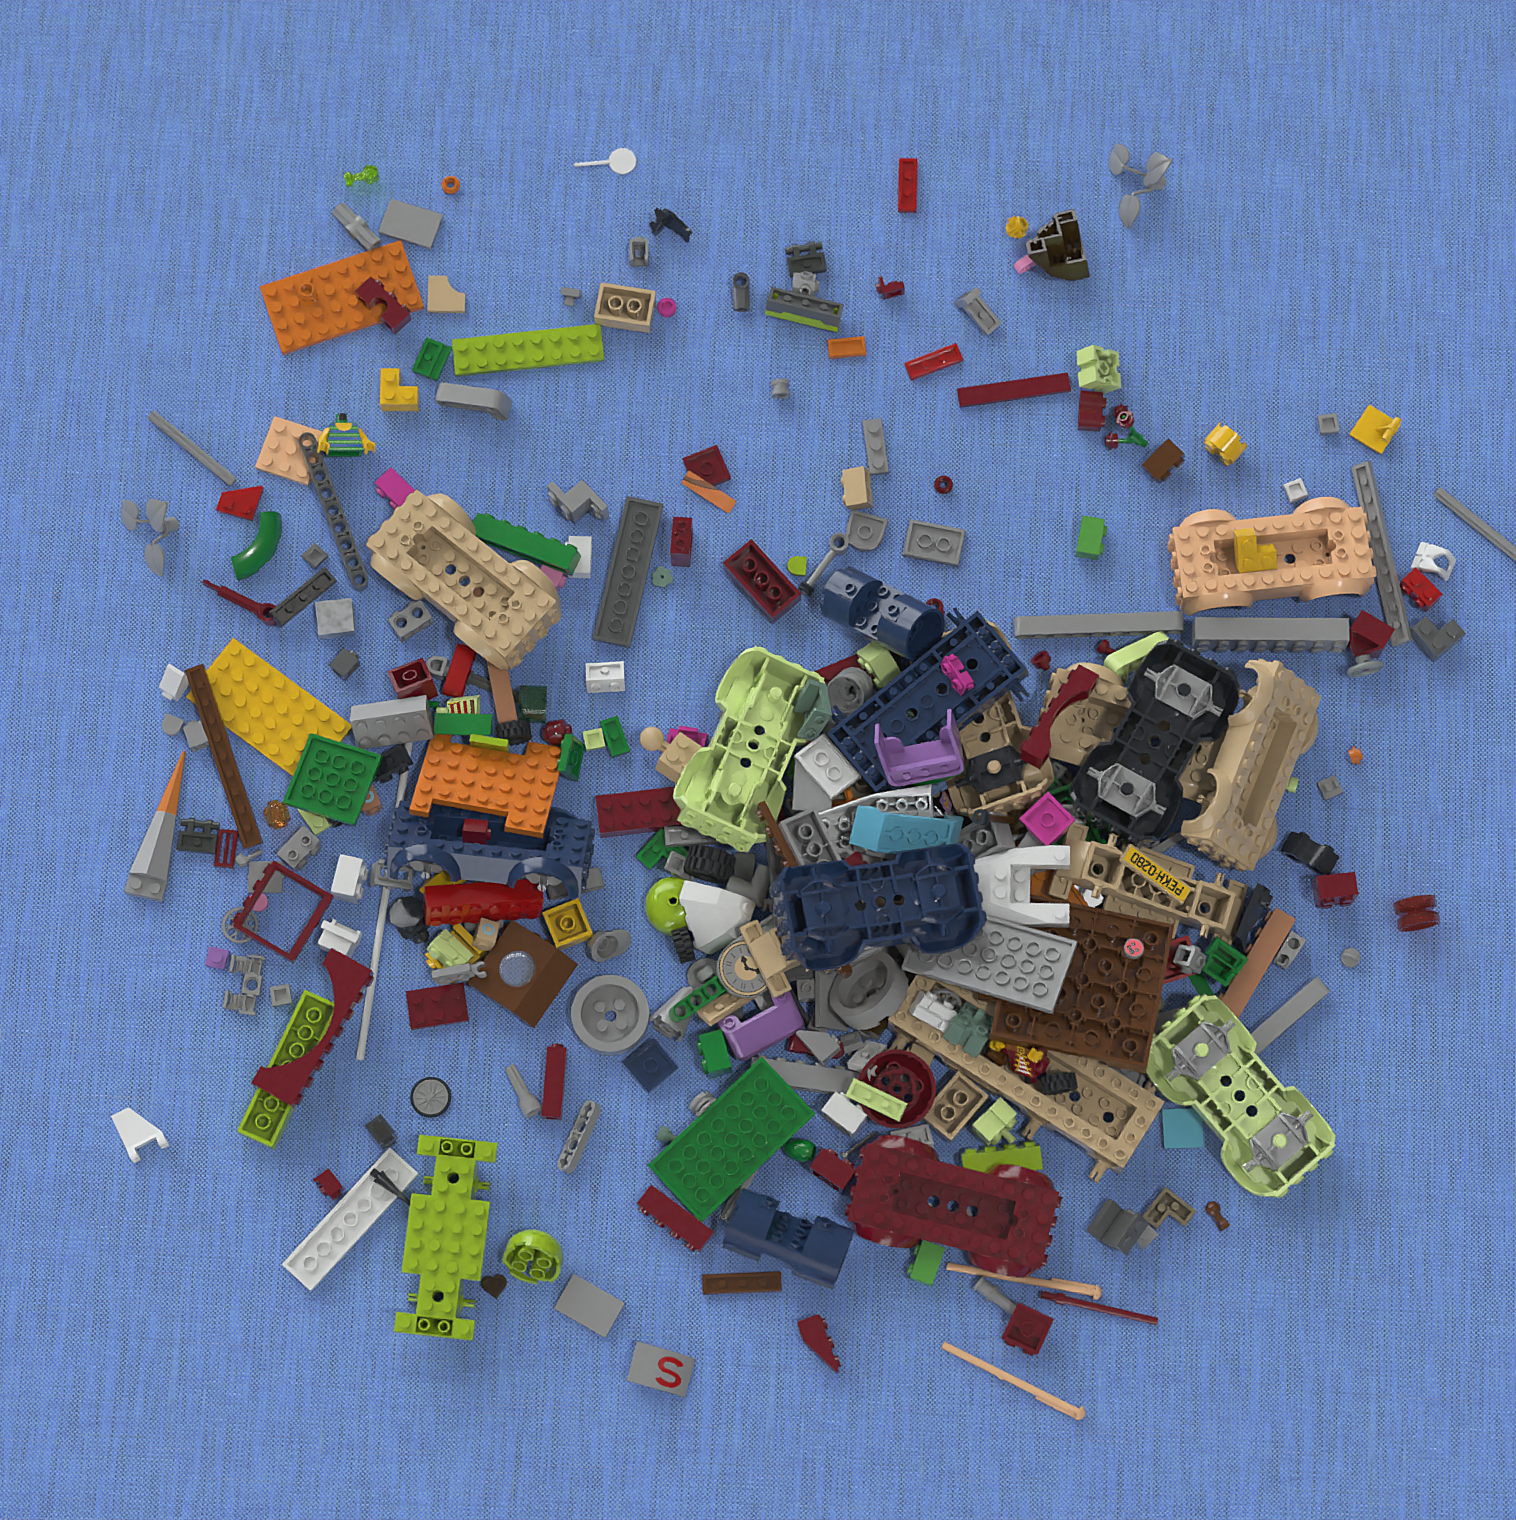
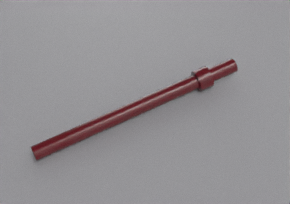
M1041 1292V1299L1054 1301L1058 1305L1067 1304L1153 1325L1158 1323V1317L1068 1297L1064 1293Z

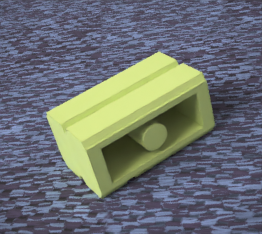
M444 929L427 948L430 956L433 959H438L443 964V968L467 964L474 956L447 929Z

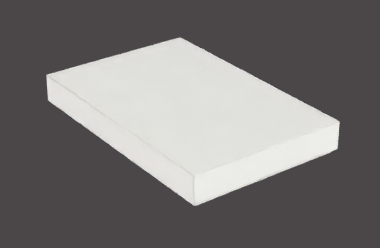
M825 733L794 755V759L830 800L861 778L859 772Z

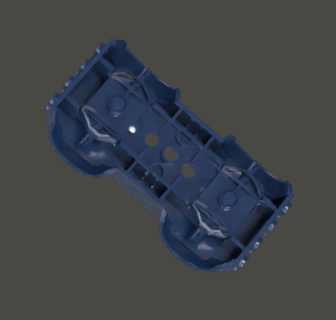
M962 843L899 851L896 859L892 861L850 866L843 859L783 868L780 875L777 876L771 884L772 886H770V895L775 901L773 912L774 916L778 917L779 922L777 933L778 936H781L783 943L781 944L782 956H785L786 961L797 960L805 969L825 971L853 962L865 949L912 943L920 952L925 954H941L967 945L979 934L981 928L987 922L986 912L982 910L981 905L983 903V896L981 891L978 890L977 885L979 884V876L974 870V854L971 853L970 848H967ZM901 895L904 899L903 905H895L893 897ZM882 898L885 906L878 907L875 904V899ZM861 900L865 903L866 908L864 911L856 910V901Z

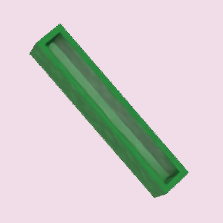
M477 513L473 521L476 537L483 543L567 575H573L581 559L578 548L574 545L567 544L566 546L555 538H545L539 532L534 531V533H531L523 526H512L507 520H496L494 516L488 513L484 515Z

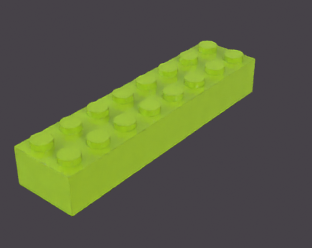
M304 990L267 1068L288 1064L311 1051L323 1038L330 1025L334 1002ZM257 1088L237 1132L250 1140L276 1150L295 1108L293 1109Z

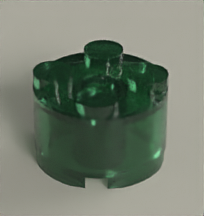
M520 685L519 720L546 724L547 685Z

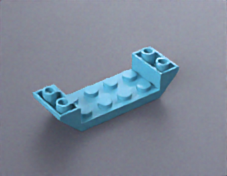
M858 805L849 843L875 852L897 854L899 851L958 843L964 818L961 816L945 815L944 819L886 813L881 812L876 807Z

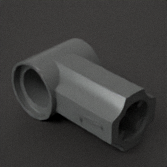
M739 272L733 277L734 311L737 312L750 311V280L748 275L743 272ZM738 280H744L746 284L744 286H739L736 284V282Z

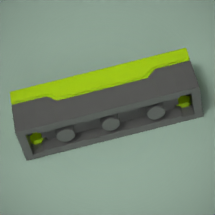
M771 287L765 315L838 332L844 304Z

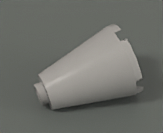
M690 986L682 987L649 1019L650 1023L652 1021L655 1023L653 1025L654 1029L669 1039L675 1037L677 1042L682 1041L692 1015L680 1023H675L669 1018V1010L680 1000L695 991V989ZM691 997V1003L696 1006L698 1000ZM676 1008V1014L683 1017V1011Z

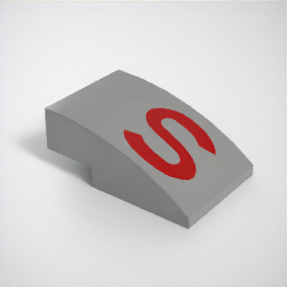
M637 1341L627 1382L685 1397L695 1358Z

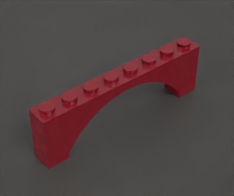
M333 948L330 949L322 963V966L330 975L334 992L333 1015L325 1035L311 1051L293 1062L270 1068L261 1066L251 1082L256 1088L293 1109L302 1102L304 1098L303 1092L306 1088L309 1089L314 1081L312 1077L324 1065L322 1060L326 1054L329 1055L333 1050L334 1040L342 1035L344 1023L352 1018L354 1014L353 1008L356 1003L360 1004L364 997L363 991L366 986L370 987L374 980V973L371 969Z

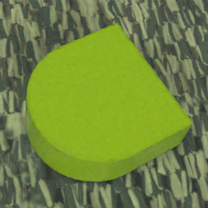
M794 556L790 558L787 563L789 573L793 576L805 577L807 557Z

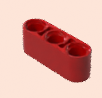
M457 644L444 683L443 695L454 698L463 697L467 686V679L477 654L468 645Z

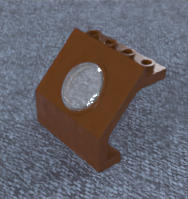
M511 920L503 926L501 934L496 939L491 951H488L480 959V961L486 964V967H481L479 972L485 971L487 976L484 978H479L477 975L470 977L466 985L473 990L481 992L515 1014L525 1025L535 1028L578 964L552 944L514 920Z

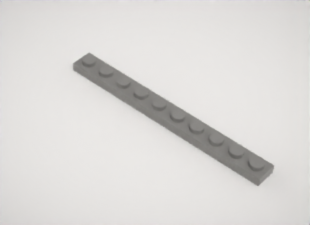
M1366 461L1353 466L1352 471L1360 506L1363 509V513L1367 514V524H1365L1366 531L1369 530L1370 532L1369 546L1373 550V563L1376 567V576L1387 624L1395 629L1391 636L1392 646H1399L1411 642L1412 636L1372 463Z

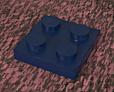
M654 1038L623 1062L648 1093L679 1069Z

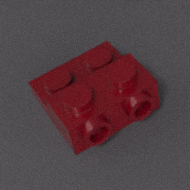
M1018 1302L1001 1339H1004V1343L1008 1346L1023 1348L1022 1352L1027 1355L1033 1356L1035 1354L1038 1356L1054 1318Z

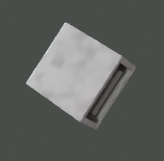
M351 598L315 602L320 639L356 635L353 601Z

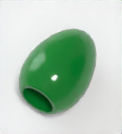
M793 1139L785 1143L784 1152L793 1160L809 1162L815 1158L816 1145L807 1139Z

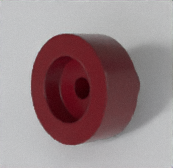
M1041 651L1032 658L1031 663L1036 669L1043 668L1044 671H1047L1050 668L1051 656L1047 651Z

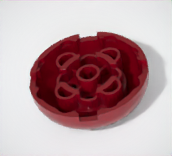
M887 1050L875 1055L864 1066L858 1078L859 1081L908 1103L900 1121L860 1103L867 1116L884 1127L898 1129L918 1123L928 1114L935 1100L936 1083L930 1067L919 1056L906 1050ZM874 1066H877L875 1070V1074H877V1076L875 1077L871 1075L869 1081L867 1074L868 1069H870L871 1071ZM903 1074H907L910 1077L906 1083L901 1081ZM883 1077H888L890 1079V1083L888 1085L882 1084L881 1081ZM895 1086H899L901 1088V1091H899V1093H895L893 1091V1088ZM905 1094L912 1095L910 1102L904 1100Z

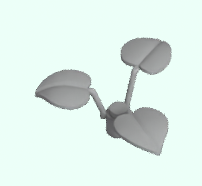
M1116 144L1109 158L1110 171L1114 175H1119L1123 169L1144 176L1143 184L1147 187V189L1133 192L1131 196L1128 194L1124 195L1120 202L1119 215L1121 221L1127 228L1131 229L1141 207L1140 200L1136 195L1146 192L1152 193L1153 189L1163 190L1166 185L1164 174L1173 160L1162 153H1153L1148 159V173L1146 174L1128 167L1126 164L1130 159V154L1127 147L1122 144Z
M149 499L146 503V515L149 520H141L138 518L139 509L137 505L131 500H123L121 518L128 530H135L137 522L151 523L155 531L162 533V535L152 541V544L146 545L145 560L152 572L158 576H164V551L156 543L162 538L168 537V533L178 530L179 523L177 518L174 516L165 518L168 502Z

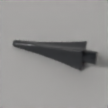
M374 1168L369 1173L375 1178L373 1182L382 1186L410 1206L411 1201L395 1186L383 1170L379 1172Z

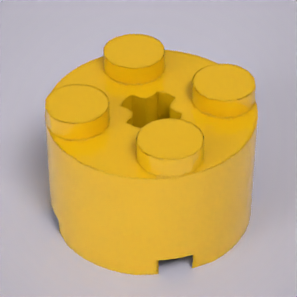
M1220 422L1204 439L1205 449L1212 455L1216 453L1220 456L1219 460L1227 467L1229 464H1233L1248 446L1246 442L1242 444L1239 441L1241 437L1226 425L1222 427Z

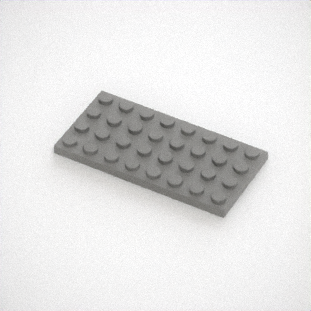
M986 915L987 922H985L979 934L970 943L959 949L941 954H925L920 952L912 943L909 946L902 970L1053 1014L1077 947V941Z

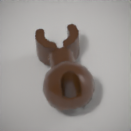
M1215 1201L1208 1202L1205 1208L1206 1213L1214 1217L1220 1232L1225 1230L1230 1225L1220 1214V1205Z

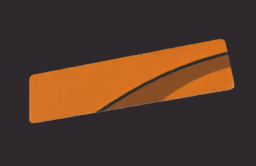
M691 471L687 472L681 482L727 513H730L736 503V500Z

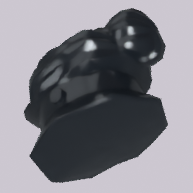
M413 896L398 898L389 909L390 923L396 926L404 939H411L416 944L426 943L429 938L427 929L430 925L425 924L424 903Z

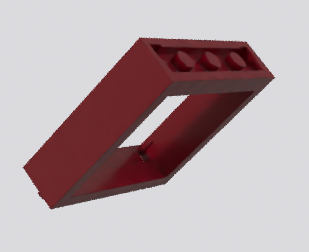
M273 860L272 864L268 863L264 868L263 873L265 875L262 880L258 879L254 884L252 896H247L242 906H244L241 914L238 912L232 921L234 923L233 928L294 964L333 901L334 896ZM276 871L323 898L289 953L242 926Z

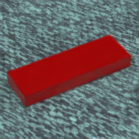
M899 158V213H916L918 158Z
M957 343L905 362L904 366L910 380L914 381L963 362V357Z

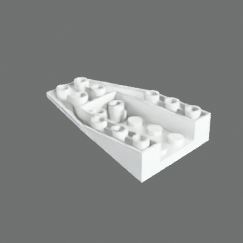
M932 784L872 794L819 813L840 857L847 858L855 851H859L863 861L866 860L868 864L883 862L888 859L866 854V848L849 843L858 805L876 807L881 812L934 818Z

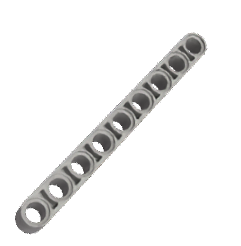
M1179 611L1021 616L1014 618V637L1016 639L1152 635L1159 631H1163L1168 635L1184 632L1183 612Z
M1318 976L1251 1033L1257 1043L1254 1052L1256 1055L1261 1053L1330 992ZM1228 1075L1222 1076L1220 1079L1221 1085L1223 1086L1231 1078Z

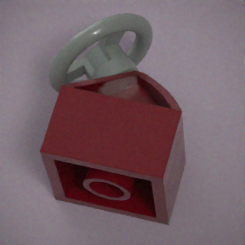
M1361 610L1349 630L1347 647L1356 662L1355 666L1347 670L1349 677L1369 675L1384 667L1382 661H1371V658H1379L1395 630L1364 610Z

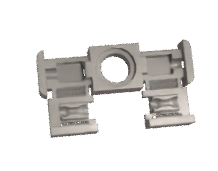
M232 954L229 972L236 973V971H239L245 975L242 987L243 995L241 993L234 995L229 990H226L223 1002L224 1009L239 1010V1013L242 1015H257L254 1010L256 998L260 997L263 977L260 975L263 961H266L264 956L250 954L247 958ZM249 981H257L258 986L255 990L247 988Z

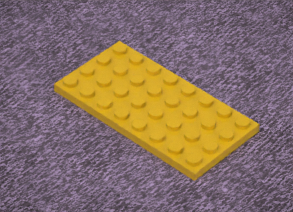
M232 638L207 670L225 727L292 777L310 733L342 743L352 730L349 722L234 638ZM191 690L186 696V698L196 705Z

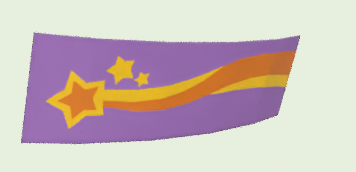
M944 790L940 802L949 815L952 802Z

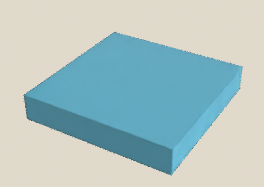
M1194 1108L1162 1109L1164 1149L1204 1147L1202 1118Z

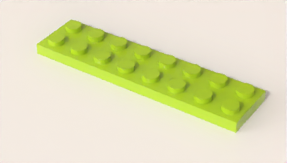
M600 324L452 339L456 377L604 361Z

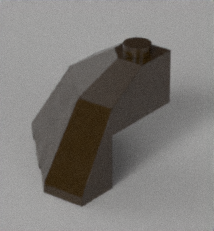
M1075 209L1056 213L1052 217V221L1048 225L1045 224L1037 232V236L1033 240L1029 239L1026 242L1029 258L1050 276L1069 281L1090 277Z

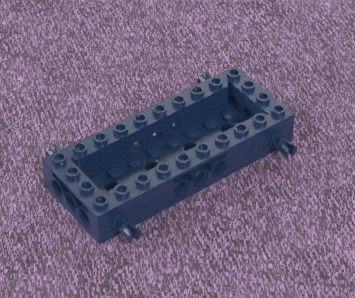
M956 607L953 608V611L957 618L948 612L946 616L950 618L957 628L848 717H845L836 705L833 706L837 716L832 713L831 718L837 726L827 734L876 794L887 792L889 789L894 791L905 788L904 786H893L887 780L874 744L875 724H880L882 733L887 735V738L897 737L902 741L903 746L906 747L941 740L939 736L940 730L947 726L948 709L952 710L960 732L1010 690L1020 702H1023V698L1019 692L1027 698L1029 697V692L1020 684L1029 675L1027 668L978 611L968 619H965ZM951 654L957 656L964 666V669L959 672L967 671L974 681V687L970 690L966 688L962 696H960L958 691L954 690L951 680L941 669L940 663L946 655L947 657ZM970 660L978 662V666L973 670L967 668V663ZM939 685H946L948 687L945 694L937 692ZM910 709H915L918 712L914 719L907 717V712Z

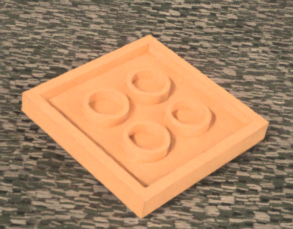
M274 416L255 469L309 486L311 478L299 449V438L303 433L309 432L315 436L318 443V438L323 431ZM310 440L303 441L304 446H311L313 444ZM311 457L309 459V461L313 464L317 463L319 460L316 457Z

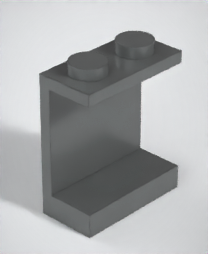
M1108 1198L1086 1231L1096 1240L1128 1255L1149 1222L1138 1212L1134 1215L1122 1209L1115 1201Z

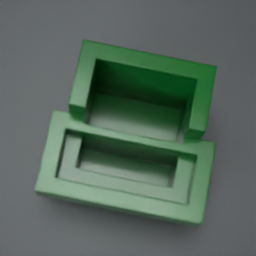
M1216 936L1203 951V954L1207 957L1202 971L1227 987L1235 974L1240 972L1249 959Z

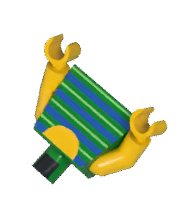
M339 413L336 415V422H331L329 427L325 428L318 438L317 453L323 450L325 451V457H361L363 448L364 454H368V450L375 453L376 445L368 439L362 429L358 428L356 422H348L346 413Z

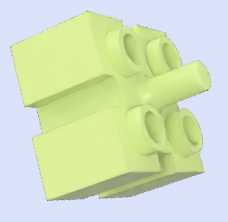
M1091 345L1077 351V364L1081 368V372H1078L1077 375L1079 387L1089 390L1094 388L1096 392H1103L1104 394L1121 388L1120 373H1117V367L1120 366L1119 352L1110 349L1104 351L1103 347Z
M1000 1097L972 1125L971 1131L986 1146L991 1144L995 1146L1002 1139V1136L1012 1144L1016 1138L1009 1131L1016 1125L1017 1113Z

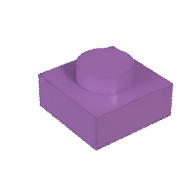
M210 946L205 966L225 970L229 950Z

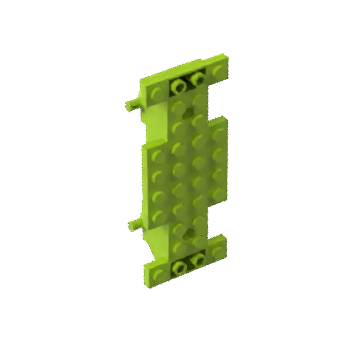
M419 1135L417 1155L436 1157L434 1177L424 1175L425 1180H423V1184H433L431 1195L411 1194L401 1272L421 1275L419 1293L408 1294V1301L417 1302L416 1314L396 1312L394 1333L468 1341L474 1340L476 1321L460 1319V1313L463 1307L475 1308L476 1300L464 1299V1280L481 1281L491 1205L490 1201L475 1200L478 1189L490 1191L488 1186H491V1182L479 1181L478 1162L496 1163L498 1143ZM457 1174L459 1175V1181L454 1184L450 1183V1176ZM437 1292L444 1293V1299L441 1302L434 1301V1295Z

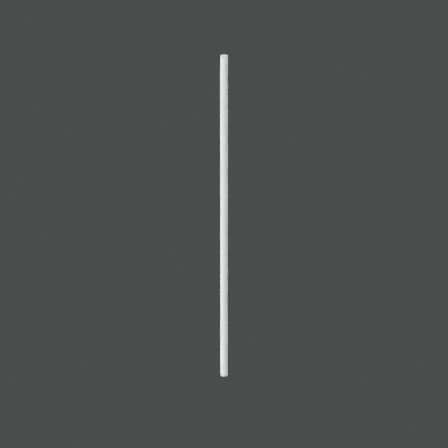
M413 742L405 743V748L410 758ZM408 771L400 775L396 808L399 807L400 800L404 801ZM385 869L384 877H387V869ZM386 886L382 888L370 969L374 973V980L371 986L367 987L356 1055V1060L361 1061L364 1060L389 900L390 890L386 889Z

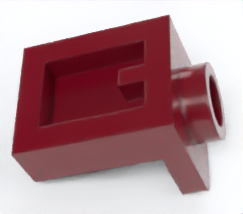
M882 276L878 277V284H875L878 295H882L883 300L905 294L903 281H892L885 286Z

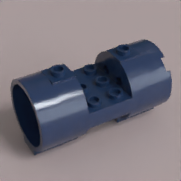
M851 566L844 570L838 569L829 578L823 589L822 594L825 596L823 603L820 604V608L825 618L912 662L919 659L940 642L942 638L944 617L941 611Z
M743 1188L726 1228L722 1248L756 1261L760 1260L763 1253L798 1266L796 1276L833 1290L855 1230L831 1221L827 1217L818 1215L814 1224L806 1219H799L788 1212L779 1211L781 1202L772 1196L761 1195Z

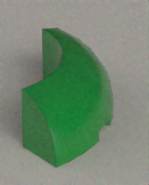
M261 512L260 528L257 537L245 551L231 557L238 581L260 571L259 569L274 556L282 534V519L279 512Z

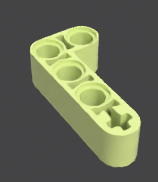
M1163 631L1156 632L1110 654L1105 659L1103 666L1115 672L1125 686L1128 674L1138 669L1149 651L1158 642L1168 640L1169 638Z

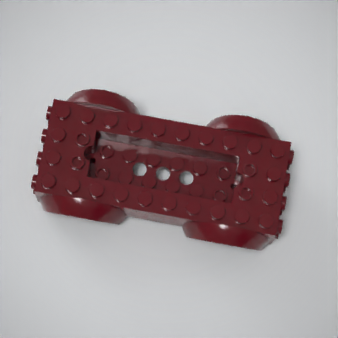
M882 1135L870 1144L867 1143L866 1147L862 1146L859 1158L863 1159L861 1166L857 1165L854 1176L858 1178L857 1184L852 1185L850 1197H853L852 1204H847L845 1216H848V1221H851L852 1228L858 1236L874 1243L896 1248H912L922 1239L967 1251L969 1261L973 1265L1008 1277L1025 1278L1033 1274L1037 1269H1041L1042 1266H1046L1048 1255L1045 1254L1046 1246H1051L1053 1235L1049 1234L1051 1227L1055 1228L1058 1216H1055L1054 1213L1056 1208H1060L1062 1197L1059 1196L1060 1192L1056 1191L1052 1180L1045 1174L1026 1167L1010 1164L994 1165L984 1173L940 1162L938 1153L933 1147L918 1140L896 1135ZM937 1196L940 1199L939 1206L931 1207L928 1203L929 1198ZM950 1201H957L959 1204L958 1211L950 1212L947 1207ZM971 1205L978 1208V1215L975 1217H970L967 1214V1208Z

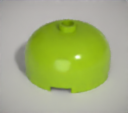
M681 877L663 878L656 882L646 895L645 913L653 928L665 935L672 936V930L685 926L687 931L690 932L685 916H687L685 908L681 906L679 900L684 881L687 879ZM674 898L676 903L670 904V899Z
M529 1229L518 1232L508 1241L502 1261L510 1269L509 1273L513 1277L523 1282L537 1285V1280L551 1283L558 1278L564 1256L559 1242L553 1236L544 1231ZM530 1260L533 1261L530 1269V1275L533 1278L523 1273L527 1269Z

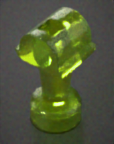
M367 164L361 172L351 174L350 171L344 172L346 186H353L356 181H365L367 184L377 182L379 179L377 167Z

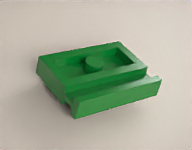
M427 337L412 372L438 382L452 347Z

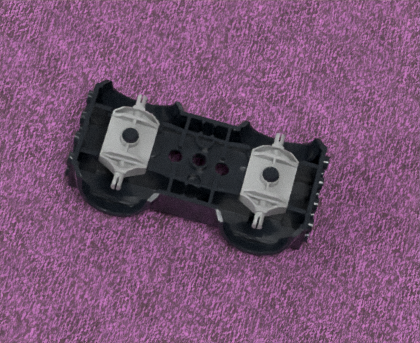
M1177 639L1158 642L1146 655L1126 690V696L1131 703L1127 713L1110 742H1099L1091 751L1077 772L1069 789V795L1073 801L1072 812L1075 817L1083 821L1085 819L1090 821L1094 828L1108 831L1109 836L1110 834L1117 835V840L1120 838L1126 841L1125 844L1127 846L1132 844L1138 849H1141L1145 842L1159 841L1168 831L1182 802L1183 787L1180 783L1182 775L1201 743L1215 742L1221 737L1229 725L1228 717L1229 715H1234L1239 701L1240 685L1235 672L1228 667L1222 668L1217 665L1218 663L1212 658L1206 659L1200 656L1201 653L1193 648L1189 650ZM1161 721H1167L1170 724L1168 731H1161L1158 725ZM1157 737L1161 744L1154 747L1150 744L1149 740ZM1142 754L1150 755L1151 762L1149 764H1142L1140 762Z

